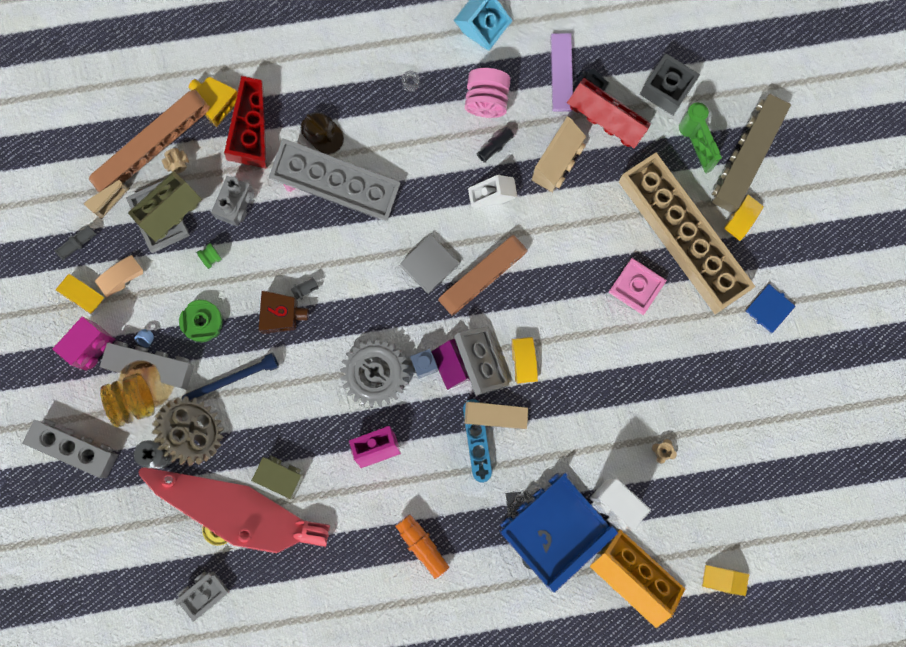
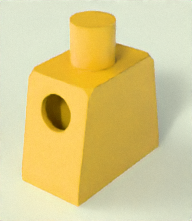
M207 77L203 83L193 79L188 86L190 90H197L209 105V110L205 116L216 127L219 126L235 106L237 90L211 77Z

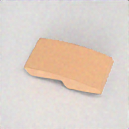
M130 255L106 270L95 280V283L103 294L108 297L124 289L126 282L142 275L143 269L133 256Z

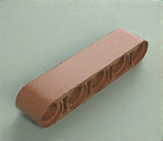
M512 235L449 288L438 301L451 316L455 315L521 259L528 250L515 235Z

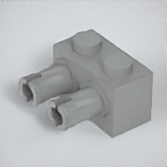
M226 176L211 214L218 220L238 227L240 221L243 222L246 217L248 203H251L254 198V190L251 185L235 177Z

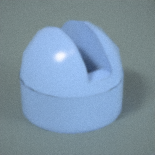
M142 329L137 333L134 340L140 346L147 348L153 342L154 335L150 330Z

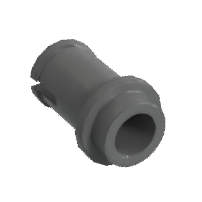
M312 277L297 286L296 284L293 285L294 287L291 288V291L296 300L299 298L302 300L303 296L318 290L319 287Z

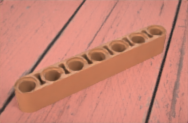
M197 90L187 92L90 175L89 181L98 193L118 180L122 183L126 182L204 116L209 110V105Z

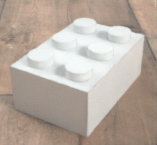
M617 478L605 480L589 498L593 502L591 506L600 514H606L609 517L607 521L613 527L620 530L627 529L633 531L651 511Z

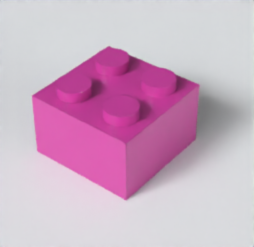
M82 316L52 349L71 366L87 371L98 363V358L104 353L107 343L112 344L115 338L99 324Z

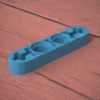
M471 399V400H468V401H467V402L480 403L479 401H477V400H475V399ZM465 403L464 406H463L464 420H465V408H466V403ZM465 424L473 477L478 482H487L492 476L485 426L480 425L482 428L481 434L473 436L470 434V427L472 425ZM477 445H481L485 449L484 456L480 458L473 455V448ZM487 459V464L483 463V468L488 470V474L485 475L484 479H481L479 475L476 476V472L479 471V464L474 465V460L482 461Z

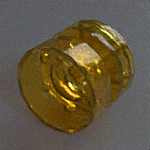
M136 373L125 377L122 384L119 381H113L111 384L102 385L100 390L101 401L107 417L115 427L119 428L124 426L125 423H132L133 415L138 420L154 415L153 397L148 384L141 374Z

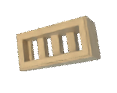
M118 180L83 204L102 219L129 188Z

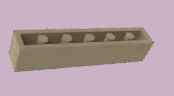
M770 93L765 100L760 99L755 108L758 111L756 116L752 115L747 124V127H749L748 132L742 134L738 141V144H740L739 149H735L729 159L732 161L730 167H725L720 176L723 179L721 184H717L711 194L714 196L711 203L732 214L740 207L791 106L790 103Z

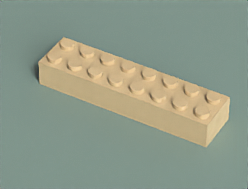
M654 153L622 174L619 184L714 314H717L756 287L657 153Z

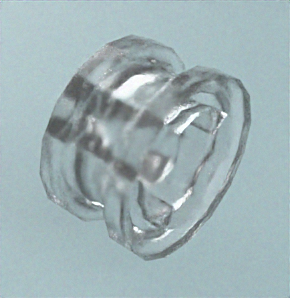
M410 70L402 75L404 89L407 91L418 89L420 79L415 71ZM408 78L415 79L414 84L410 85Z

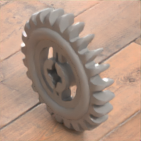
M379 338L375 340L374 344H372L370 339H367V345L360 341L359 349L352 346L354 353H346L349 360H342L346 367L341 368L340 371L346 373V375L340 377V380L347 381L343 385V389L350 388L347 395L355 394L354 402L362 398V406L369 401L370 407L373 408L374 403L377 401L378 406L382 407V400H385L390 405L389 397L397 400L395 392H404L400 385H408L403 378L410 375L403 371L408 369L409 365L402 364L407 358L399 357L402 350L394 352L395 344L387 347V340L382 345ZM370 358L383 359L390 368L389 378L385 375L384 369L380 364H368L365 361ZM359 369L365 370V376L371 383L377 384L382 382L384 385L378 388L365 386L359 377ZM369 369L374 371L378 369V372L382 378H380L379 376H374L373 378H371L372 374L370 373Z

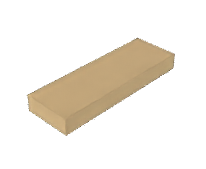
M466 402L465 424L527 429L528 408Z

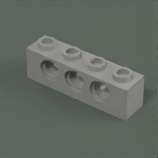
M45 418L42 421H33L22 444L96 477H108L118 457V454L112 452V447L102 443L100 446L93 444L94 439L84 435L81 438L74 435L75 431L66 427L59 429L55 427V422ZM52 434H55L56 439L54 443L51 444L50 436ZM71 442H74L75 449L70 453L69 445ZM92 450L94 458L89 461L88 453Z

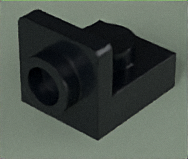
M590 68L582 70L577 74L573 87L576 89L582 79L585 78L605 91L609 82L596 70Z

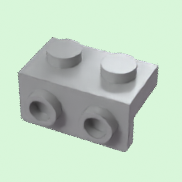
M214 571L208 574L203 572L194 580L196 584L191 588L187 586L177 594L179 598L174 601L176 606L180 605L193 622L230 592Z

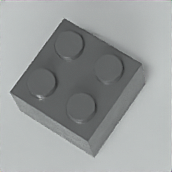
M665 53L644 84L640 96L674 116L700 74Z

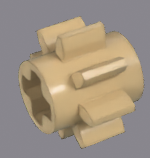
M173 148L164 153L165 159L161 161L167 172L174 171L178 174L186 170L185 164L189 163V160L183 150L179 151L178 148Z

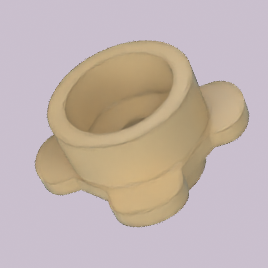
M665 439L660 444L655 443L652 446V451L656 453V460L660 464L665 463L668 459H675L677 456L672 446V441L669 439Z

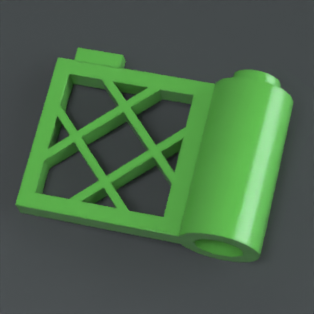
M698 102L688 108L679 123V131L682 135L690 137L704 172L708 173L720 161L721 155L705 121L709 114L708 108L703 103Z

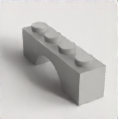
M116 341L115 344L107 343L100 364L101 368L127 375L135 366L151 363L157 368L161 383L187 390L194 365L188 363L189 359L176 356V359L168 358L169 354L159 351L151 354L148 353L149 349L140 346L131 349L128 348L127 343Z

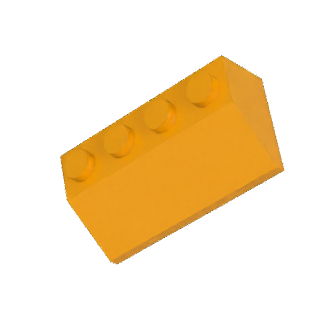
M619 529L617 531L618 534L599 551L589 567L657 628L673 616L685 588Z

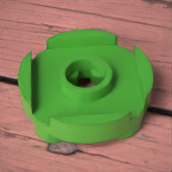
M207 300L190 302L185 310H182L179 317L181 331L195 342H207L217 337L223 325V317L220 310ZM200 316L206 319V323L203 326L196 324V320H199Z

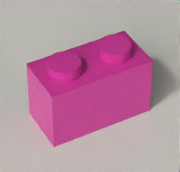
M390 426L349 440L354 461L360 468L401 454L396 435Z

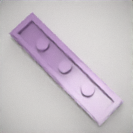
M551 34L552 112L573 111L570 105L567 104L573 94L571 34Z

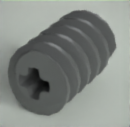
M152 440L142 441L134 451L136 463L144 468L163 469L169 466L172 462V455L169 454L165 457L166 450H158L161 442H154Z

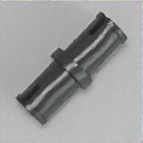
M87 225L76 235L68 237L69 240L54 251L64 261L65 258L77 249L81 250L83 248L82 245L96 236V233Z

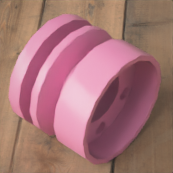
M477 68L469 72L467 84L469 91L466 93L465 110L473 115L485 118H497L505 115L508 103L506 95L509 94L510 76L501 70L493 68Z

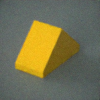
M705 565L702 587L746 596L749 574Z

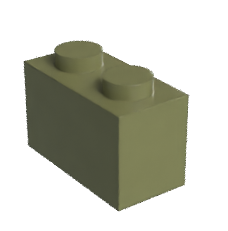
M271 455L269 459L262 457L251 481L288 499H294L305 477L300 474L301 469L293 465H289L287 468L281 465L282 460Z

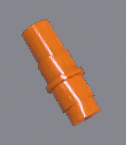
M411 514L395 525L401 537L409 546L408 550L413 551L434 579L450 568L429 538L430 534L423 530Z

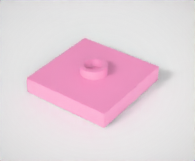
M631 258L608 293L644 315L667 280Z

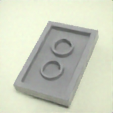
M162 181L126 197L130 208L135 207ZM183 220L170 228L168 234L156 242L139 226L146 244L152 253L190 236Z
M488 327L459 332L454 335L475 395L495 391L510 385Z

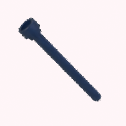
M273 352L267 354L261 359L262 362L188 392L182 396V400L187 396L189 401H191L194 397H201L264 369L266 371H273L279 368L278 361Z

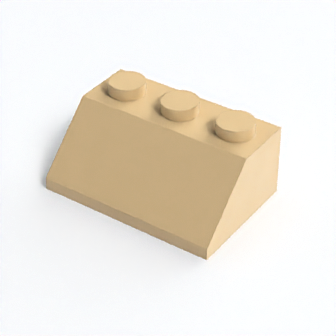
M568 116L535 166L532 181L552 193L556 187L560 188L565 180L563 175L566 170L570 172L576 162L573 159L576 154L581 155L586 147V144H584L585 134Z

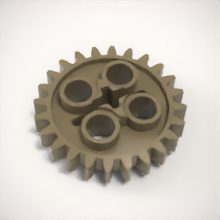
M187 396L182 401L177 397L174 402L170 400L166 406L163 405L160 408V412L155 415L156 420L152 425L156 428L152 431V434L158 435L154 442H161L158 450L165 449V457L171 454L172 462L179 458L180 465L186 460L189 466L194 462L199 465L203 460H209L221 446L219 442L223 439V436L220 433L224 429L218 427V425L222 421L215 420L214 417L217 415V412L211 414L209 411L212 407L205 408L204 401L197 404L195 397L191 402H189ZM176 416L181 417L183 421H180ZM173 435L177 436L179 441L175 440ZM194 440L197 441L200 444V446L196 445Z

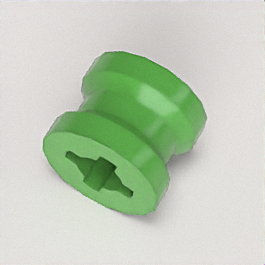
M211 243L206 246V249L196 252L208 269L212 267L213 263L222 260Z

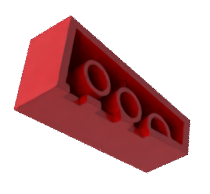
M241 76L224 155L227 161L267 169L262 80Z

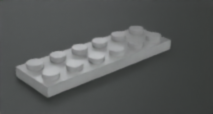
M282 138L269 175L271 180L383 221L388 220L401 183Z

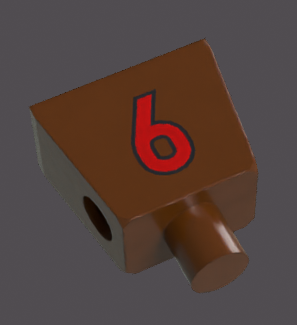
M261 291L258 330L262 334L296 330L297 320L308 321L309 309L298 308L296 298Z

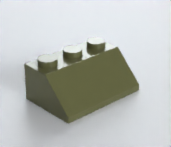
M173 171L133 207L128 214L156 242L158 239L164 238L170 228L179 224L189 211L196 209L202 199Z

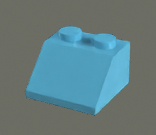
M469 0L456 16L454 22L467 37L486 50H490L510 25L512 19L498 0Z

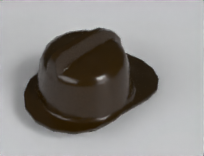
M315 112L307 114L301 123L302 135L321 153L332 154L342 147L344 142L342 130L324 113Z

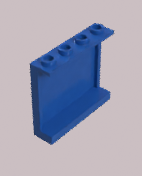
M556 473L548 481L550 485L545 489L541 487L532 495L534 499L529 504L524 502L516 510L518 514L514 518L509 516L500 524L502 528L499 530L500 534L527 563L550 592L553 593L563 586L618 534L615 528L605 522L570 482L566 473L561 475ZM539 530L547 531L551 536L552 542L547 553L543 547V544L547 545L548 543L546 535L542 534V536H539L537 532Z

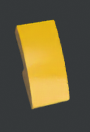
M746 195L740 207L729 218L724 229L741 241L760 215L764 206L750 195Z
M70 274L55 289L90 315L104 299L102 295Z
M533 337L511 339L512 359L515 364V382L517 384L537 382L538 374Z

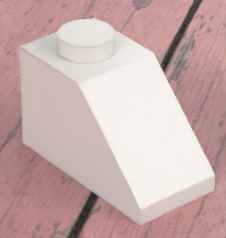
M496 175L468 188L471 208L503 204L517 198L513 177Z

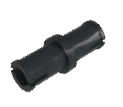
M505 127L496 137H491L488 141L489 143L476 153L478 158L486 163L496 152H500L503 149L502 147L514 137L512 130Z

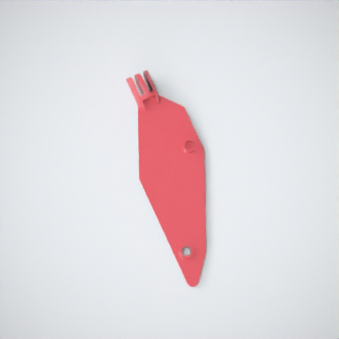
M143 467L139 470V476L158 497L233 546L279 553L298 542L324 547L327 545L330 525L302 520L249 486Z

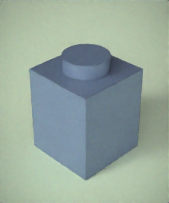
M430 349L410 356L418 379L438 372Z

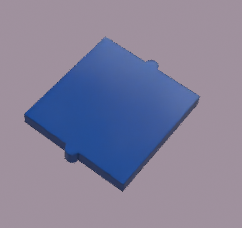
M768 284L745 311L756 320L757 324H761L772 334L796 306L784 297V293H779Z

